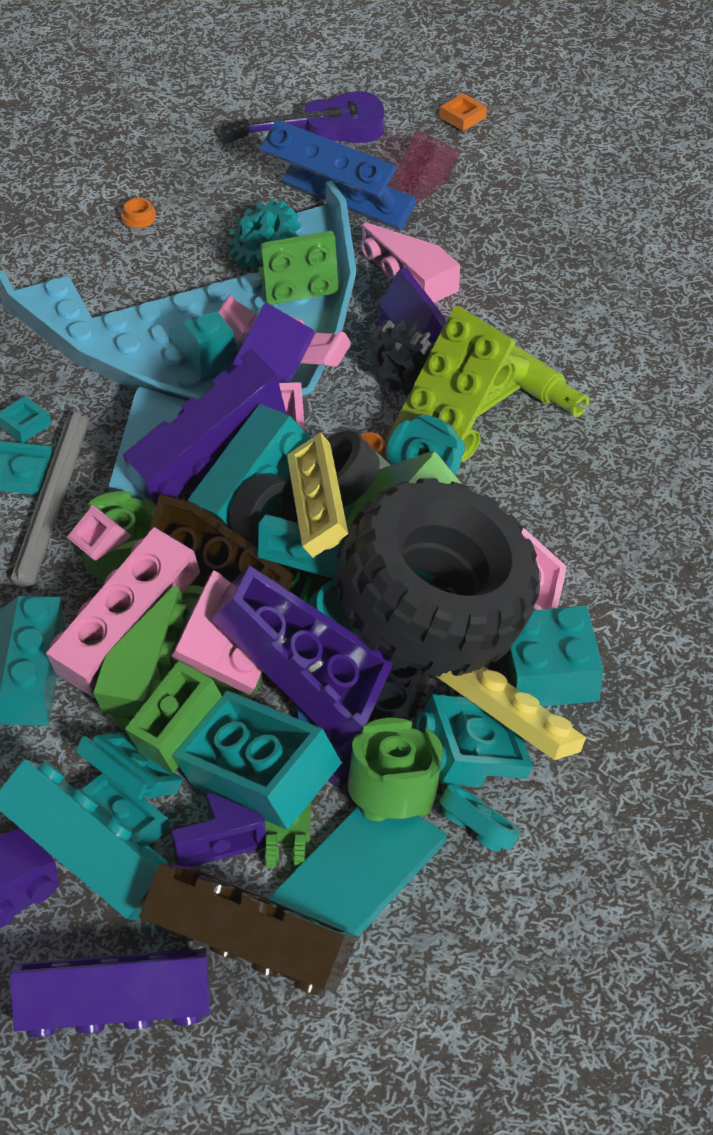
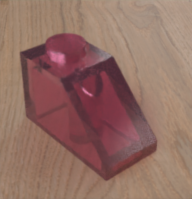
M416 130L389 187L414 196L417 201L416 205H418L447 182L461 152L432 136Z

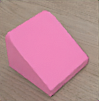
M92 505L67 538L96 561L126 542L131 537V534Z

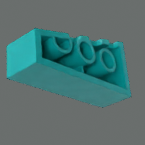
M24 759L0 789V812L122 916L129 920L139 921L141 919L139 918L140 912L159 863L167 864V861L149 846L145 845L142 849L130 838L133 832L112 816L108 819L97 809L99 804L83 790L75 789L64 779L65 775L51 763L43 760L41 764Z

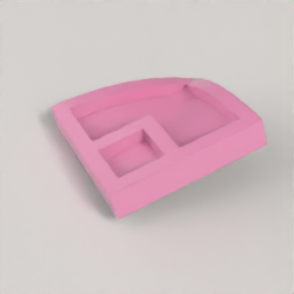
M213 571L192 610L171 657L250 695L256 687L262 670L211 621L227 586L231 584L220 573Z

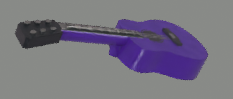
M354 91L329 100L308 102L305 105V113L249 120L244 118L221 125V136L224 144L248 136L249 133L269 131L276 119L332 141L367 143L379 139L384 133V107L380 99L374 94Z

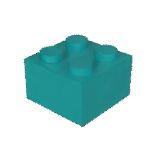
M587 605L534 610L519 637L508 652L503 655L509 684L520 692L537 698L540 703L539 705L542 707L600 701L603 666Z

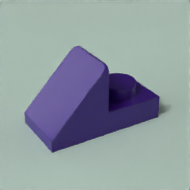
M206 793L209 821L191 823L183 828L171 830L174 858L176 864L180 866L194 867L266 848L263 815L213 793Z

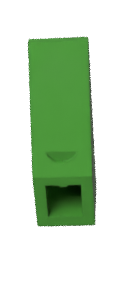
M173 586L105 655L93 692L102 713L134 718L164 680L168 668L174 667L177 659L171 656L177 645L176 641L179 631L184 629V622L189 613V606L185 605L179 587Z

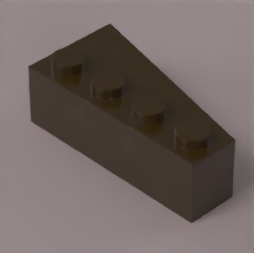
M159 863L139 918L169 929L168 932L174 936L192 942L197 940L210 945L209 950L230 959H236V956L251 961V968L272 977H277L281 973L294 978L293 986L314 995H320L321 990L338 989L358 937L355 934L194 867Z

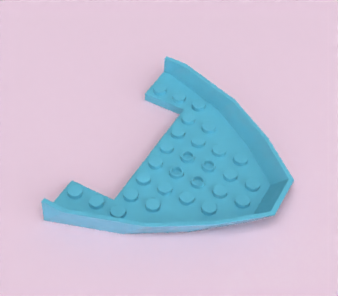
M331 180L326 182V205L296 213L299 217L297 221L301 224V228L295 231L298 236L333 231L336 243L339 293L279 303L272 306L289 316L301 319L306 326L313 329L314 333L337 334L338 331H343L356 276V264L346 199ZM4 270L0 271V299L2 306L69 360L134 391L142 387L186 401L191 397H194L196 401L199 400L215 386L212 380L220 373L201 379L169 337V330L182 322L219 311L229 294L254 314L266 302L258 271L92 318L69 276L51 279L44 283L14 291ZM300 363L290 383L301 382L302 399L313 393L326 365Z

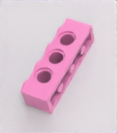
M155 527L145 538L138 540L133 546L130 556L118 569L113 570L107 576L104 586L94 598L86 601L81 606L76 619L70 626L52 640L46 655L55 674L95 699L93 692L105 655L173 586L179 587L181 594H183L200 574L194 551ZM154 576L148 581H142L146 577ZM128 607L123 612L115 613L120 608ZM94 639H101L96 644L87 645L90 641Z

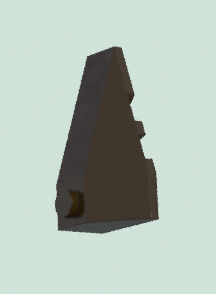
M159 495L148 533L155 527L194 551L200 574L190 585L204 587L213 571L220 573L226 580L232 583L250 565L289 591L294 574L279 563L258 558V548L199 505Z

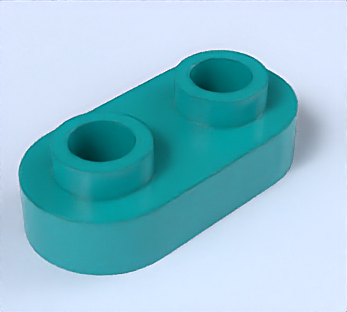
M449 784L439 800L440 804L445 808L443 815L447 819L462 827L469 826L478 833L477 841L492 851L500 852L502 848L511 850L521 835L520 829L480 798L459 786Z

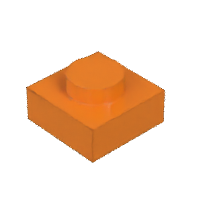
M464 93L440 106V118L462 131L467 130L487 116V106Z

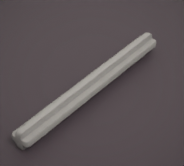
M73 412V415L68 416L11 575L12 583L19 585L21 589H27L28 586L35 584L89 426L88 418L83 417L81 412Z

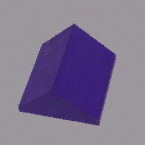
M265 302L250 320L224 370L230 374L243 363L240 357L252 348L277 374L279 383H290L315 333L313 329Z

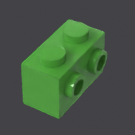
M178 661L126 726L125 730L141 755L174 773L179 765L173 758V753L222 696L213 679Z

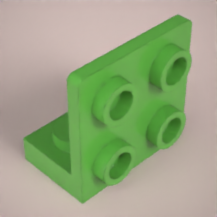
M333 231L261 244L263 267H258L259 279L266 302L270 305L339 293L336 243Z

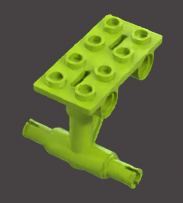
M454 306L387 437V443L394 430L406 420L412 421L418 418L419 415H430L448 422L455 429L458 437L463 440L465 452L461 459L462 462L469 459L475 453L480 443V433L472 428L476 418L520 388L543 403L549 404L554 402L570 412L574 417L581 416L586 410L578 404L581 402L588 406L590 399L586 394H582L566 384V380L561 373L516 346L514 339L463 307ZM429 447L427 449L421 448L418 455L429 453Z

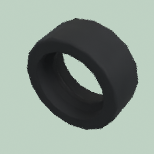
M350 430L337 432L326 438L331 445L343 508L354 503L368 490L374 482L380 467V458L373 448L357 432Z
M273 473L259 474L248 480L237 492L231 506V529L258 548L259 515L266 502L278 493H281L283 499V511L280 518L298 523L292 482Z

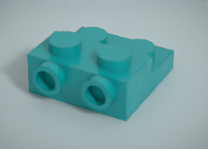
M432 694L423 711L417 716L415 729L424 733L426 727L441 742L443 749L439 774L441 784L481 787L487 776L526 779L533 769V764L523 738L466 697Z

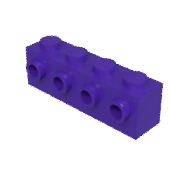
M206 948L14 963L10 971L14 1032L26 1031L28 1037L50 1036L56 1033V1028L75 1027V1032L94 1033L104 1030V1024L124 1023V1028L143 1029L152 1026L153 1020L172 1019L174 1025H191L201 1022V1016H210Z

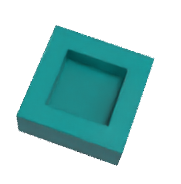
M26 396L0 411V428L20 443L26 442L51 425L50 413Z

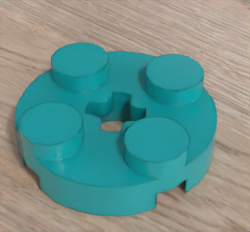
M419 415L418 418L412 421L406 420L394 430L387 445L386 459L390 460L391 465L417 457L421 448L427 449L429 447L430 452L435 451L456 476L465 452V444L448 422L430 415Z

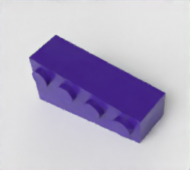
M252 348L240 357L243 363L230 374L224 370L214 378L212 382L215 386L199 400L196 401L194 397H191L180 406L182 409L178 417L170 424L162 421L123 454L131 482L144 497L150 499L155 505H157L160 494L176 498L201 483L259 404L287 414L277 374Z
M250 565L227 586L211 618V621L325 733L328 730L333 732V741L339 747L363 730L392 668L393 663L389 662L390 657L379 650L374 652L360 637Z

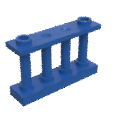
M278 119L275 120L260 147L261 152L290 163L282 178L286 186L326 201V182L332 180L346 199L347 210L398 231L403 229L417 204L414 196L387 186L397 169L394 164Z

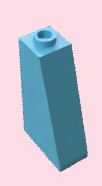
M142 387L136 390L110 480L109 492H131L132 498L143 501L144 495L131 482L123 454L162 421L170 424L176 419L182 409L180 406L187 402L186 400Z

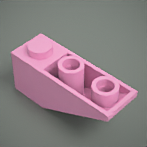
M367 222L362 224L361 250L368 260H373L382 268L386 277L392 279L399 269L406 267L433 302L459 291L460 264L440 246Z

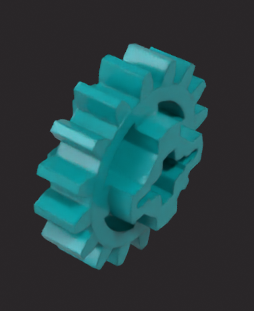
M272 198L266 206L261 201L258 202L256 210L252 211L248 208L246 215L242 219L238 218L236 220V223L239 225L238 228L230 230L229 234L234 239L227 242V246L231 249L229 255L244 270L247 271L251 268L254 272H258V267L262 265L261 244L298 237L295 231L301 228V224L297 221L298 215L283 200L277 203Z

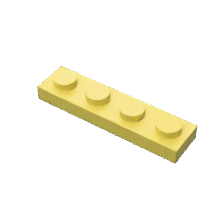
M321 432L287 454L302 546L312 557H315L325 549L328 550L335 547L343 537L348 535L331 445Z
M483 666L479 670L459 676L452 675L451 671H448L447 674L443 673L440 677L436 676L553 760L581 752L586 737L572 728L570 721L561 716L554 715L539 705L540 703L537 698L520 692L507 683L506 677L502 674L491 671Z

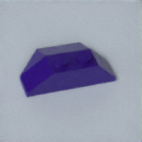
M406 267L399 269L379 304V321L376 322V327L378 325L383 326L386 320H390L396 325L402 319L407 328H411L415 323L418 325V332L423 335L429 332L431 336L428 341L431 344L436 343L446 323V319Z

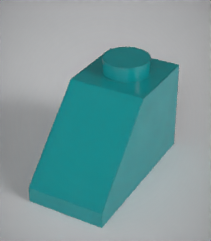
M218 311L182 322L169 330V337L201 379L223 372L235 351L234 332Z

